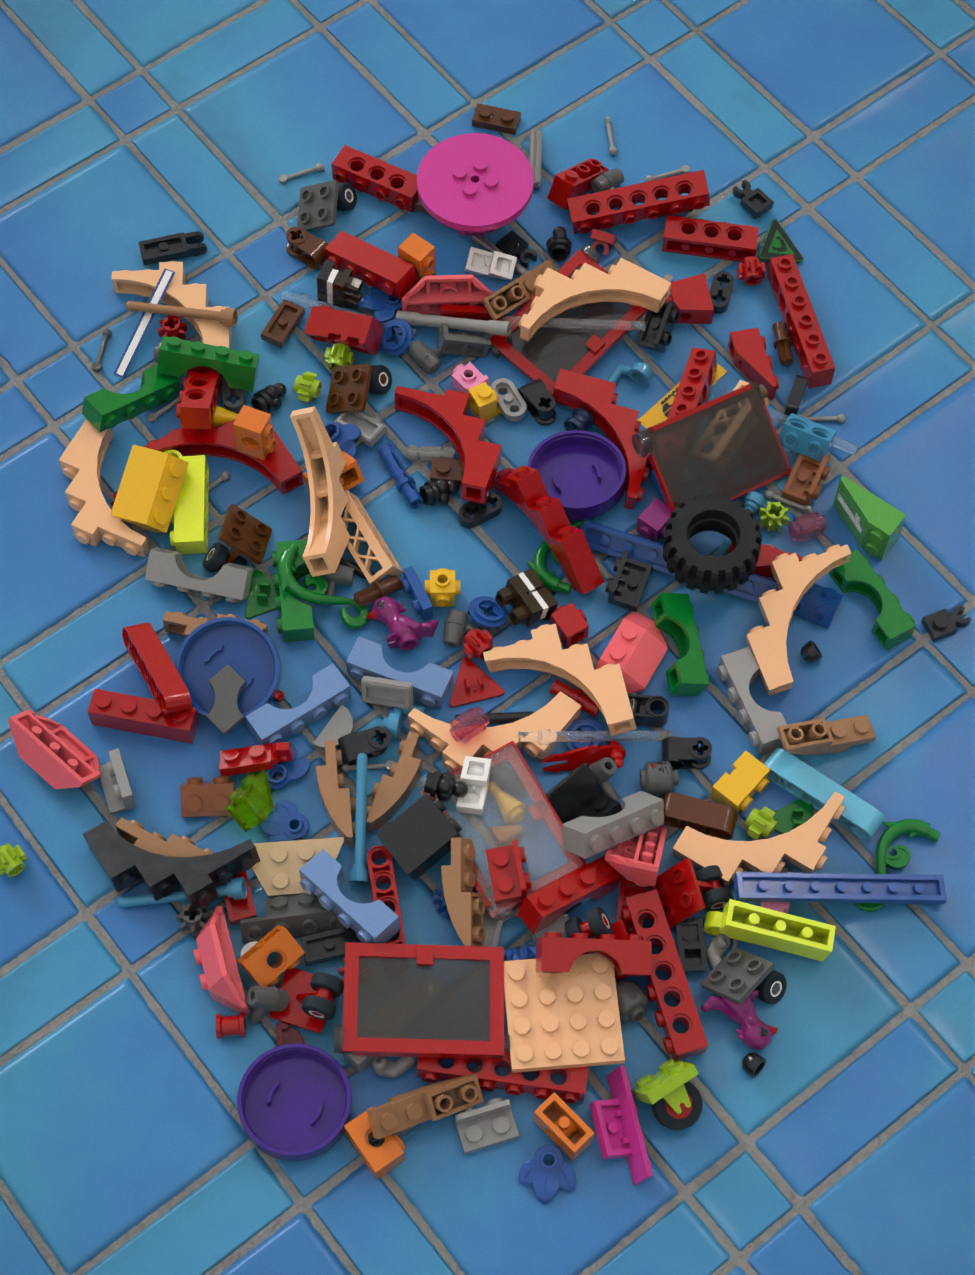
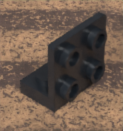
M582 763L546 794L547 799L563 824L580 816L605 817L622 811L619 802L603 794L589 765L586 763Z

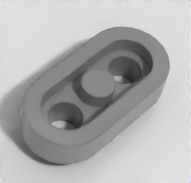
M505 378L495 380L491 385V389H494L498 396L499 402L497 407L504 418L512 422L522 420L526 415V402L513 382Z

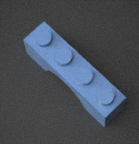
M359 636L346 660L347 673L356 680H361L365 675L413 683L414 698L429 707L436 706L442 708L454 683L453 671L432 663H428L424 668L415 672L397 671L391 668L384 660L381 644Z
M333 663L311 676L312 692L309 698L300 706L292 709H280L266 703L245 716L247 728L260 745L280 743L292 733L297 734L301 732L313 720L318 721L322 719L331 709L340 707L341 704L344 705L348 702L349 698H351L350 685Z
M324 849L299 869L300 885L308 894L313 893L317 896L322 907L327 911L332 910L345 928L351 927L362 943H386L400 930L399 916L381 900L371 903H356L347 899L340 892V885L344 879L342 865Z

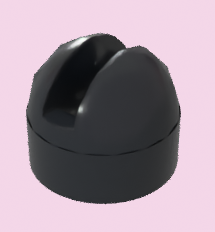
M812 640L801 648L800 654L801 656L808 655L804 658V661L808 663H813L823 657L819 648Z
M755 1052L748 1053L742 1059V1068L752 1078L756 1077L766 1064V1059Z

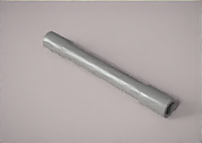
M401 310L397 311L395 318L406 321L410 326L442 328V323H447L448 329L484 332L501 336H510L512 331V324L507 321H485Z

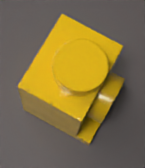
M486 382L468 389L470 409L475 417L488 420L501 414L497 407L499 402L495 390L491 389Z

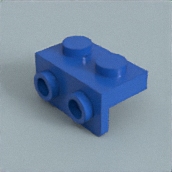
M814 583L802 597L793 615L824 628H829L844 595L837 593L832 588H825Z

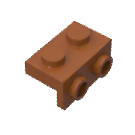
M799 454L781 497L804 506H810L812 499L817 500L822 489V486L819 485L821 479L826 480L831 468L827 466L829 457L824 455L822 462Z
M229 776L213 777V781H203V777L187 778V782H183L180 785L181 816L235 815L236 780H229Z

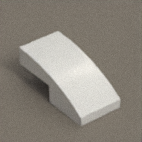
M471 247L464 271L497 279L512 280L517 257L497 251L491 253Z
M465 756L460 780L467 784L468 793L466 796L457 799V812L483 815L490 779L491 759Z

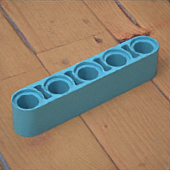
M776 748L764 763L765 766L771 769L768 776L770 781L809 805L812 803L813 808L817 811L824 807L835 791L843 795L845 798L842 805L846 808L838 821L833 819V821L862 840L870 841L885 820L884 815L878 809L791 753L785 752L782 748Z

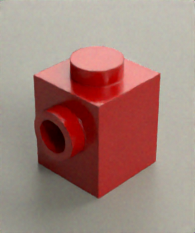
M571 603L567 606H560L553 611L550 625L556 624L561 642L566 649L588 638L589 625L581 609L577 610L575 605Z

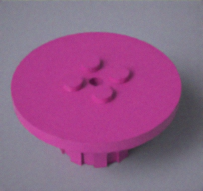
M468 133L443 140L424 156L417 172V191L423 207L437 221L456 229L457 233L464 236H473L475 233H478L484 237V234L493 233L498 228L514 221L527 208L533 194V170L526 156L512 143L489 134Z

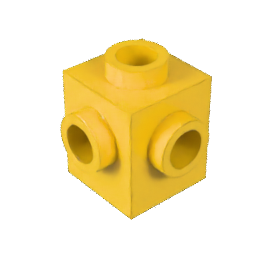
M446 568L430 570V580H425V592L427 595H430V602L433 607H455V595H460V580H455V570H448Z

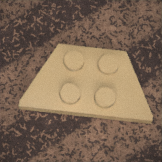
M344 837L254 843L260 862L256 863L252 870L268 898L307 893L300 885L299 869L322 849L336 860L344 845Z

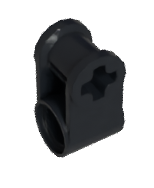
M538 378L517 389L526 402V409L538 424L548 426L554 423L556 420V412L554 410L556 400L547 390L541 379Z
M628 693L636 726L659 728L667 723L669 717V703L667 699L662 696ZM658 709L661 710L663 713L654 714L651 711Z
M376 726L364 731L344 735L337 741L345 763L349 766L357 764V756L360 753H365L368 759L382 755L390 744L391 735L386 728Z
M671 736L661 741L662 761L670 762L673 770H700L708 767L710 764L712 745L706 738Z

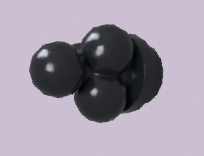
M561 226L554 228L552 232L553 237H550L546 242L549 255L556 261L567 259L572 248V243L567 238V232Z
M276 383L257 391L251 399L252 407L266 413L278 410L282 405L280 397L286 394V386L282 383Z
M445 479L428 481L424 483V486L420 487L419 493L425 505H446L450 500V494L453 495L458 492L459 484L455 480L447 481Z
M436 770L434 773H427L424 793L430 794V797L435 798L437 795L440 801L447 802L452 798V795L458 798L467 795V784L462 781L456 782L453 773L444 772L441 776V772Z

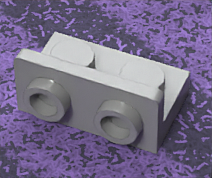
M119 748L108 751L111 761L99 766L100 780L111 814L136 807Z
M496 1098L488 1101L484 1107L475 1109L472 1106L459 1111V1114L455 1115V1125L465 1155L519 1139L509 1099L502 1101V1098Z

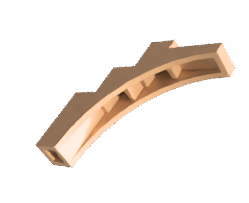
M623 258L619 260L617 265L613 264L610 267L608 274L584 263L580 270L576 269L571 279L547 268L544 274H539L535 280L534 287L536 292L530 307L531 310L528 315L524 314L518 325L521 327L520 338L529 341L537 330L551 318L568 309L584 304L622 302L641 306L658 313L669 297L672 283Z
M159 262V270L112 271L111 279L115 293L135 294L150 298L166 268L174 271L175 274L161 300L162 303L169 306L221 311V309L226 308L222 306L208 307L206 284L193 283L185 285L186 276L183 262ZM184 317L194 327L202 343L213 346H225L231 349L232 327H225L215 320Z
M314 406L292 411L290 415L303 451L309 481L310 529L303 559L312 577L336 572L350 538L341 518L348 497L339 480L346 460L338 443H332Z
M86 419L59 459L63 474L73 479L65 494L69 506L79 512L71 524L74 536L79 542L83 544L89 543L96 547L102 539L110 546L116 545L123 548L130 555H139L145 558L150 551L147 538L130 529L120 519L110 516L112 510L107 505L101 491V467L105 453L113 439L112 429L109 428L99 433Z
M839 544L826 549L825 553L816 555V553L809 554L803 557L800 562L796 553L791 555L784 553L775 557V561H772L771 571L779 591L772 589L764 592L762 597L759 598L758 604L767 627L764 628L763 625L757 626L746 634L747 646L750 647L759 665V675L768 697L793 688L794 681L788 664L786 646L787 632L793 613L804 594L817 580L832 569L850 561L851 551L848 544L844 546Z
M545 624L531 630L533 638L531 640H520L509 646H498L490 649V651L483 652L490 673L508 669H530L553 674L580 688L601 711L611 736L637 729L620 664H606L600 669L595 670L588 644H574L568 649L563 650L556 624Z
M560 691L547 705L532 715L513 723L494 727L452 725L431 718L414 708L408 714V726L411 732L418 733L419 737L423 736L427 739L435 750L443 751V765L449 772L454 773L463 768L465 756L480 758L482 755L485 756L511 741H514L519 750L523 747L530 757H537L542 761L565 736L568 727L580 718L581 705ZM509 760L502 763V765L506 767L509 763Z
M835 791L824 807L807 822L787 833L769 839L754 841L724 840L705 835L686 826L673 847V854L682 860L690 859L692 865L699 870L707 866H719L723 874L721 877L724 881L723 884L729 887L732 881L734 882L733 875L736 872L744 871L741 868L742 865L753 872H782L786 865L783 862V859L807 873H814L815 869L821 871L828 857L825 856L827 847L819 842H826L832 831L829 828L833 819L838 821L846 808L842 805L845 797Z

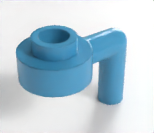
M635 362L632 366L618 364L607 381L617 383L623 374L629 376L634 383L647 386L654 374L651 367L644 362Z
M414 705L411 710L394 707L389 717H384L383 727L389 731L391 739H399L403 714L408 715L414 708L425 714V706Z

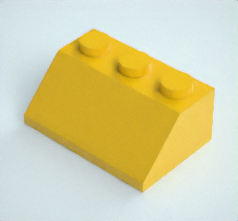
M133 445L110 516L151 533H167L189 463L168 453Z

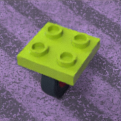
M670 1059L662 1063L658 1067L660 1071L654 1075L647 1074L635 1082L637 1086L631 1089L635 1100L651 1104L654 1117L661 1125L671 1130H683L691 1127L699 1119L702 1112V1098L699 1090L693 1083L689 1082V1080L699 1074L694 1064Z

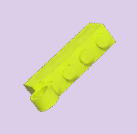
M166 450L164 453L171 454L189 463L171 518V523L174 524V531H170L171 546H175L177 552H181V555L208 553L209 465L206 456H182L177 450Z
M729 899L723 907V912L710 911L706 913L703 930L712 936L722 933L732 939L823 962L832 953L836 926Z

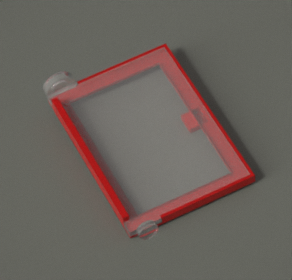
M514 741L482 757L492 760L483 815L457 812L456 804L458 797L454 795L447 802L441 801L447 809L443 812L448 819L453 817L462 827V830L459 832L461 836L473 839L475 847V858L473 859L474 888L477 893L483 894L485 907L492 920L499 918L500 921H505L514 915L513 909L522 905L525 899L495 904L486 849L512 845L511 840L517 839L518 847L524 846L527 863H522L523 873L529 872L531 888L527 889V896L587 865L582 857L563 849V823ZM462 768L453 773L456 782L461 781ZM427 775L417 782V787L422 796L427 794L424 793Z

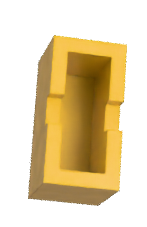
M746 750L732 765L734 770L730 775L725 772L713 785L710 795L718 804L732 807L738 812L740 810L746 811L754 800L752 798L757 791L762 793L770 783L768 776L771 769Z

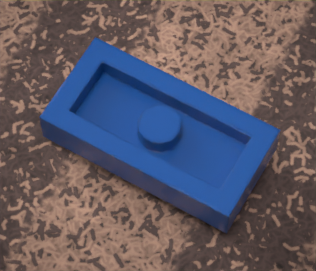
M413 566L403 569L402 588L405 594L410 593L413 599L411 600V605L415 614H420L424 622L432 619L433 606Z

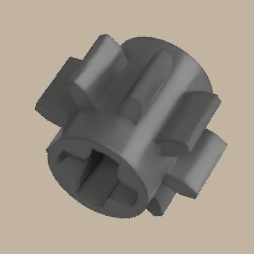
M181 904L182 914L176 915L177 922H183L180 925L182 932L188 929L195 936L196 932L203 929L205 921H208L210 918V914L205 913L207 907L205 905L194 910L191 904L186 906Z

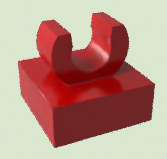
M593 229L590 238L595 242L591 246V251L595 253L596 248L599 245H603V255L607 256L610 251L609 246L615 247L618 238L613 234Z

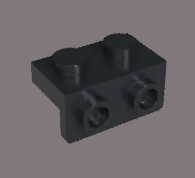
M669 301L664 303L658 313L651 310L647 311L636 341L638 346L665 352L666 346H669L672 340L671 332L673 326L677 324L680 317V308L675 302Z
M624 550L622 558L617 557L613 568V571L616 572L614 579L609 578L605 592L609 593L608 603L637 612L653 565L630 559L629 551Z

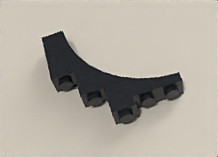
M107 821L83 834L90 851L117 893L131 887L135 882L142 879L155 901L171 895L173 891L180 888L194 910L209 904L218 897L215 889L217 886L227 883L234 876L244 870L251 869L256 863L260 862L256 847L250 839L230 849L210 855L172 857L151 853L132 845L118 835Z

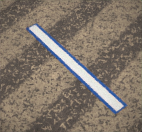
M164 269L148 303H161L175 274L174 271ZM143 312L114 374L125 377L155 313Z

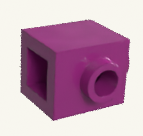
M655 498L638 517L636 530L643 538L658 542L664 537L666 523L671 518L668 505Z

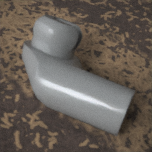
M722 933L714 936L706 949L707 959L712 970L722 960V956L730 945V938Z
M377 1056L372 1061L374 1072L379 1076L389 1078L399 1077L416 1064L412 1057H401L397 1061H391L384 1058V1056Z

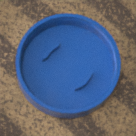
M222 617L207 621L194 629L186 637L177 654L175 668L188 688L191 696V707H196L197 712L207 718L215 702V693L208 681L228 664L246 682V686L238 698V709L244 716V720H246L245 716L266 703L270 704L277 693L281 680L279 653L267 634L249 621L233 617Z

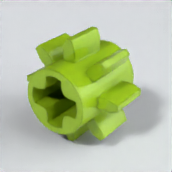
M335 343L332 348H326L324 363L327 364L328 369L333 371L335 366L352 365L354 353L351 352L349 346L343 343Z
M306 371V373H303V376L297 375L293 392L299 394L298 400L309 403V401H312V398L317 399L319 397L322 381L317 380L318 374Z
M767 501L766 509L760 508L759 525H764L767 532L775 530L780 532L782 525H788L789 517L787 515L789 509L784 508L780 501L772 503Z
M766 806L761 810L754 808L745 821V825L749 827L747 834L756 840L762 836L768 839L778 824L774 820L776 813Z
M5 844L0 847V876L6 873L8 877H14L25 869L24 861L28 858L20 845L13 848L11 844Z

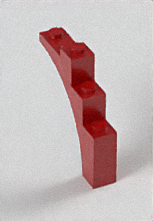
M560 368L553 392L556 403L570 407L573 410L577 407L587 410L594 418V424L619 448L626 463L624 508L633 510L636 501L641 502L644 488L640 487L641 481L646 482L649 470L653 469L638 433L641 421H637L639 411L616 405L618 394L614 393L616 383ZM655 438L657 446L660 438Z
M397 386L395 390V409L429 422L453 443L460 455L464 468L461 499L486 504L501 463L502 445L483 441L485 438L486 419L468 416L470 411V394L446 389L443 396Z
M235 420L225 422L217 429H215L213 424L211 429H174L167 435L157 440H152L144 446L145 448L161 452L171 449L177 450L182 456L205 455L223 457L243 463L270 480L282 495L304 484L302 470L275 431L273 432L274 439H276L275 448L272 453H268L265 460L237 451L233 427Z
M521 466L515 470L510 468L500 470L494 479L493 488L510 498L536 526L555 554L569 583L572 585V589L581 594H586L605 583L583 530L571 526L560 499L548 495L538 469Z

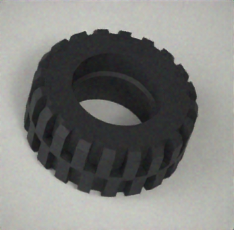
M708 494V497L697 495L694 496L693 501L687 499L681 503L680 508L676 507L673 510L671 518L666 523L662 547L663 559L667 562L666 567L669 573H675L674 579L680 584L685 582L687 584L686 588L690 590L697 588L701 590L700 593L708 594V591H714V594H721L724 589L728 591L737 589L738 583L743 585L748 580L749 575L753 574L760 554L762 533L760 532L758 520H753L754 514L748 508L745 510L743 508L744 504L736 500V502L730 500L731 497L723 495V498L716 497V494ZM714 531L729 538L735 549L725 556L709 557L696 551L691 546L689 539L699 532Z

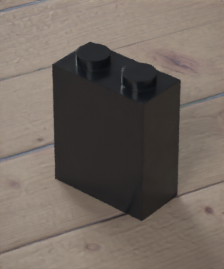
M427 794L422 796L376 834L404 872L414 881L451 851V838L462 837L459 833L462 827L453 817L450 819L446 817L443 812L447 809L437 797L432 799Z

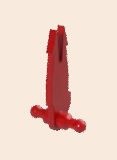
M611 738L609 745L580 747L558 755L554 753L542 759V763L567 762L544 767L543 771L560 773L559 771L575 770L582 763L590 765L605 757L612 758L617 768H622L626 752L624 747L619 744L617 738Z

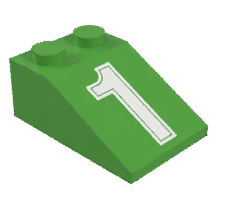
M843 475L840 478L833 505L860 547L870 556L877 557L882 561L897 542L906 514Z

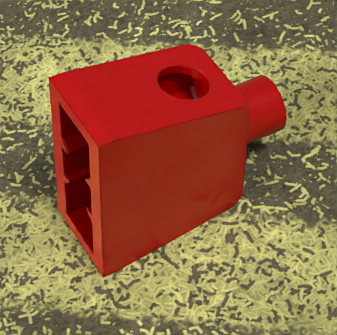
M705 274L671 282L670 294L665 303L673 301L680 308V317L677 324H712L714 308Z

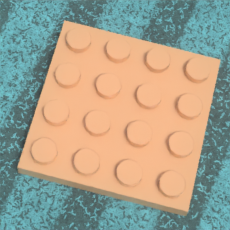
M599 953L580 955L567 973H536V959L504 961V998L512 1073L623 1064L625 1062L614 966L605 956Z

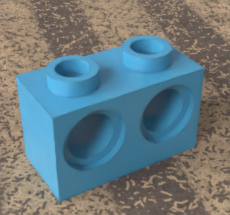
M791 413L783 425L779 441L784 448L822 462L824 455L827 456L837 431Z

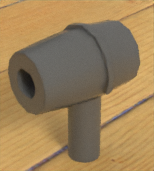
M617 168L600 173L598 177L591 181V189L594 193L615 189L624 182V176Z
M420 340L415 341L409 347L408 353L418 364V367L422 368L427 374L436 372L441 366L442 361L439 357L443 353H439V347L431 350Z
M339 564L335 573L322 575L328 584L324 595L334 596L336 584L352 585L354 568Z
M458 609L450 610L444 622L443 644L448 647L459 648L465 633L475 628L481 631L485 629L488 631V629L467 623L468 614Z
M605 757L595 763H591L589 767L605 795L615 801H619L621 798L609 781L617 770L615 761L612 758Z
M275 986L250 987L247 993V1003L257 1008L248 1017L249 1022L257 1025L268 1011H284L289 1002L287 991L278 989Z

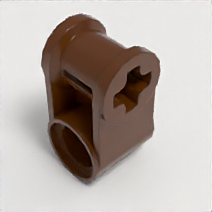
M292 227L287 231V253L291 257L305 263L308 267L316 269L326 258L324 248L328 243L301 227Z

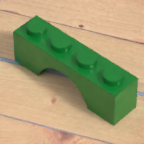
M164 336L159 348L157 373L181 378L190 368L206 366L221 373L229 387L253 392L257 379L260 355L250 351L229 349L225 346H213L199 341L193 342L182 340L178 337Z
M158 364L143 370L141 386L136 392L119 394L103 388L85 396L82 415L99 433L106 429L114 428L119 423L133 419L145 411L153 410L156 406L167 401L174 400L178 395L180 379L174 376L158 374Z
M306 539L276 542L277 551L272 552L273 567H277L281 553L287 550L289 545L293 543L299 547L293 562L296 572L292 571L295 580L298 581L301 577L309 574V569L303 559L307 545ZM278 573L274 574L275 589L280 588V595L275 596L276 611H281L282 618H277L278 633H283L284 642L315 640L312 605L300 602L288 589L282 592Z
M858 549L851 552L849 562L829 571V575L842 593H859L868 597L875 604L878 618L875 621L872 633L886 651L912 637L916 626L913 617L903 610L897 596L893 593L891 594L882 576L875 573L869 559L862 555Z
M661 593L651 604L655 626L669 634L679 650V659L666 671L670 695L698 696L709 685V674L705 668L704 652L699 642V630L694 620L693 605L690 602L689 594Z

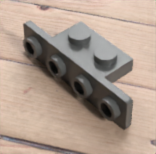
M313 893L265 899L267 916L240 920L243 944L260 941L278 924L285 927L293 938L334 930L344 926L332 910L321 909L319 898Z

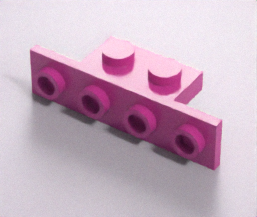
M619 1066L606 1075L612 1099L593 1101L589 1106L602 1159L627 1157L633 1184L639 1185L653 1176L652 1165L647 1155L644 1134L637 1116V1106L634 1103L630 1089V1079L627 1076L625 1066Z

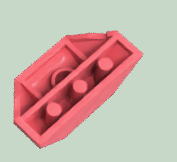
M473 274L424 276L402 298V311L440 315L441 304L485 307L482 300L493 292Z
M633 611L622 620L600 657L596 669H600L606 664L615 665L619 663L627 693L644 691L668 651L660 629L655 626L653 620Z
M29 709L9 718L8 723L19 757L54 789L82 787L100 777L98 756L62 724L47 717L35 715V712Z
M661 825L607 849L605 861L628 881H632L642 887L655 886L668 826Z
M222 905L217 906L196 938L198 948L193 949L197 966L202 964L204 974L199 975L203 991L209 990L211 999L239 1014L240 1012H245V1016H249L250 1013Z

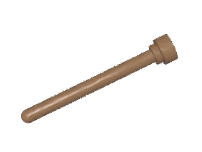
M128 301L125 305L126 309L130 311L215 320L225 327L235 328L238 321V311L236 308L226 307L221 309V311L135 301Z

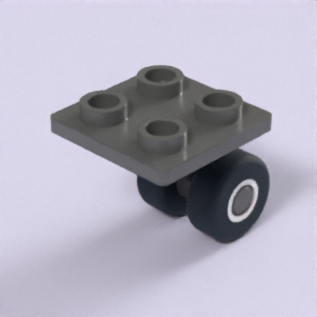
M336 180L302 187L300 189L297 227L310 231L334 226L336 224L337 208L341 211H347L355 207L357 195L354 187L348 182L339 183Z
M736 947L700 983L703 989L738 1004L743 1003L755 989L758 990L759 995L757 997L761 1001L775 1004L782 999L787 986L785 976L773 970L775 968L773 962Z

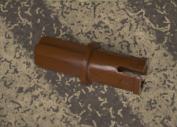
M778 321L772 325L775 337L773 345L777 349L779 362L782 366H787L793 363L791 352L792 340L788 335L787 323L784 322L782 325V321Z
M393 575L379 583L375 581L370 587L354 594V602L359 607H362L380 597L401 590V580L397 575Z

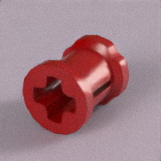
M240 1012L237 1016L216 1014L217 1039H222L223 1036L240 1035L241 1038L246 1037L245 1012Z

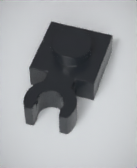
M742 181L741 187L744 190L734 186L733 195L741 199L740 205L755 219L773 208L774 201L759 188L753 191L748 181Z
M513 230L496 243V247L505 254L517 257L520 260V265L526 269L529 268L527 258L532 259L534 262L537 261V253L534 250L528 249L529 243Z
M964 606L956 607L951 614L945 608L923 617L922 624L933 642L956 634L957 627L964 628L969 625L970 617L961 619L958 616L964 612Z

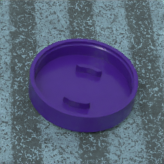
M583 430L560 432L539 443L530 455L528 467L538 469L548 495L560 499L568 520H585L600 516L612 509L624 493L626 484L625 459L619 448L602 435Z
M292 1043L277 1046L266 1051L249 1066L239 1085L237 1108L246 1135L259 1150L276 1159L302 1161L323 1154L341 1138L345 1132L344 1125L350 1121L352 1095L347 1075L334 1057L318 1047Z

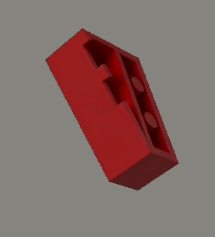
M321 305V307L312 306L304 333L313 340L332 345L343 343L349 346L351 350L376 356L384 328L378 323L379 320L372 316L356 314L346 310L339 311L330 306Z

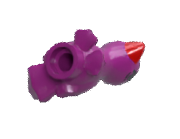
M386 596L380 597L374 602L372 611L367 616V619L378 620L388 626L390 635L387 636V642H389L388 647L390 649L400 647L404 651L416 648L423 636L433 637L439 622L432 620L426 623H418L410 617L401 615V613L406 611L403 608V604Z
M754 990L741 1004L724 997L710 996L701 1006V1011L703 1012L712 1010L723 1012L732 1021L741 1025V1028L736 1029L735 1032L739 1034L738 1038L751 1049L762 1050L766 1048L771 1042L772 1036L778 1031V1028L765 1024L756 1015L753 1000L759 995L758 990Z

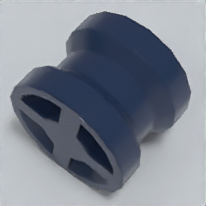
M577 407L572 412V417H568L564 421V427L567 431H586L587 428H591L594 424L592 415L580 407Z

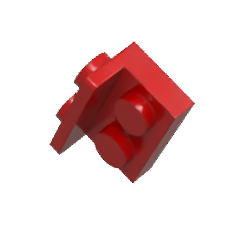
M517 839L511 840L512 845L485 850L495 904L525 899L527 889L531 888L529 872L523 873L522 863H527L524 846L518 847Z

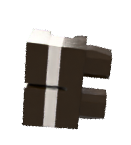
M325 260L317 276L318 304L327 305L339 311L345 310L347 306L358 309V303L363 297V294L360 293L363 280L352 277V269H346L344 272L335 270L334 262Z
M532 568L509 578L506 586L497 591L495 597L499 606L504 607L510 604L513 607L508 614L513 625L524 623L527 628L537 620L543 619L546 621L551 619V614L558 606V602L549 590L544 587V583Z

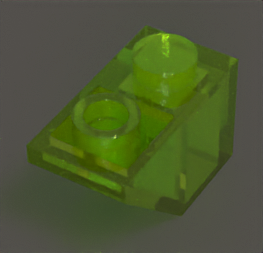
M264 769L256 775L253 773L248 774L240 782L242 786L229 796L232 800L225 808L245 832L263 822L274 807L268 775Z

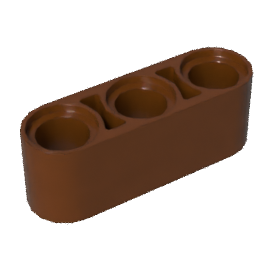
M674 792L664 793L662 798L664 800V825L682 830L688 826L705 835L724 840L733 838L738 817L736 809Z

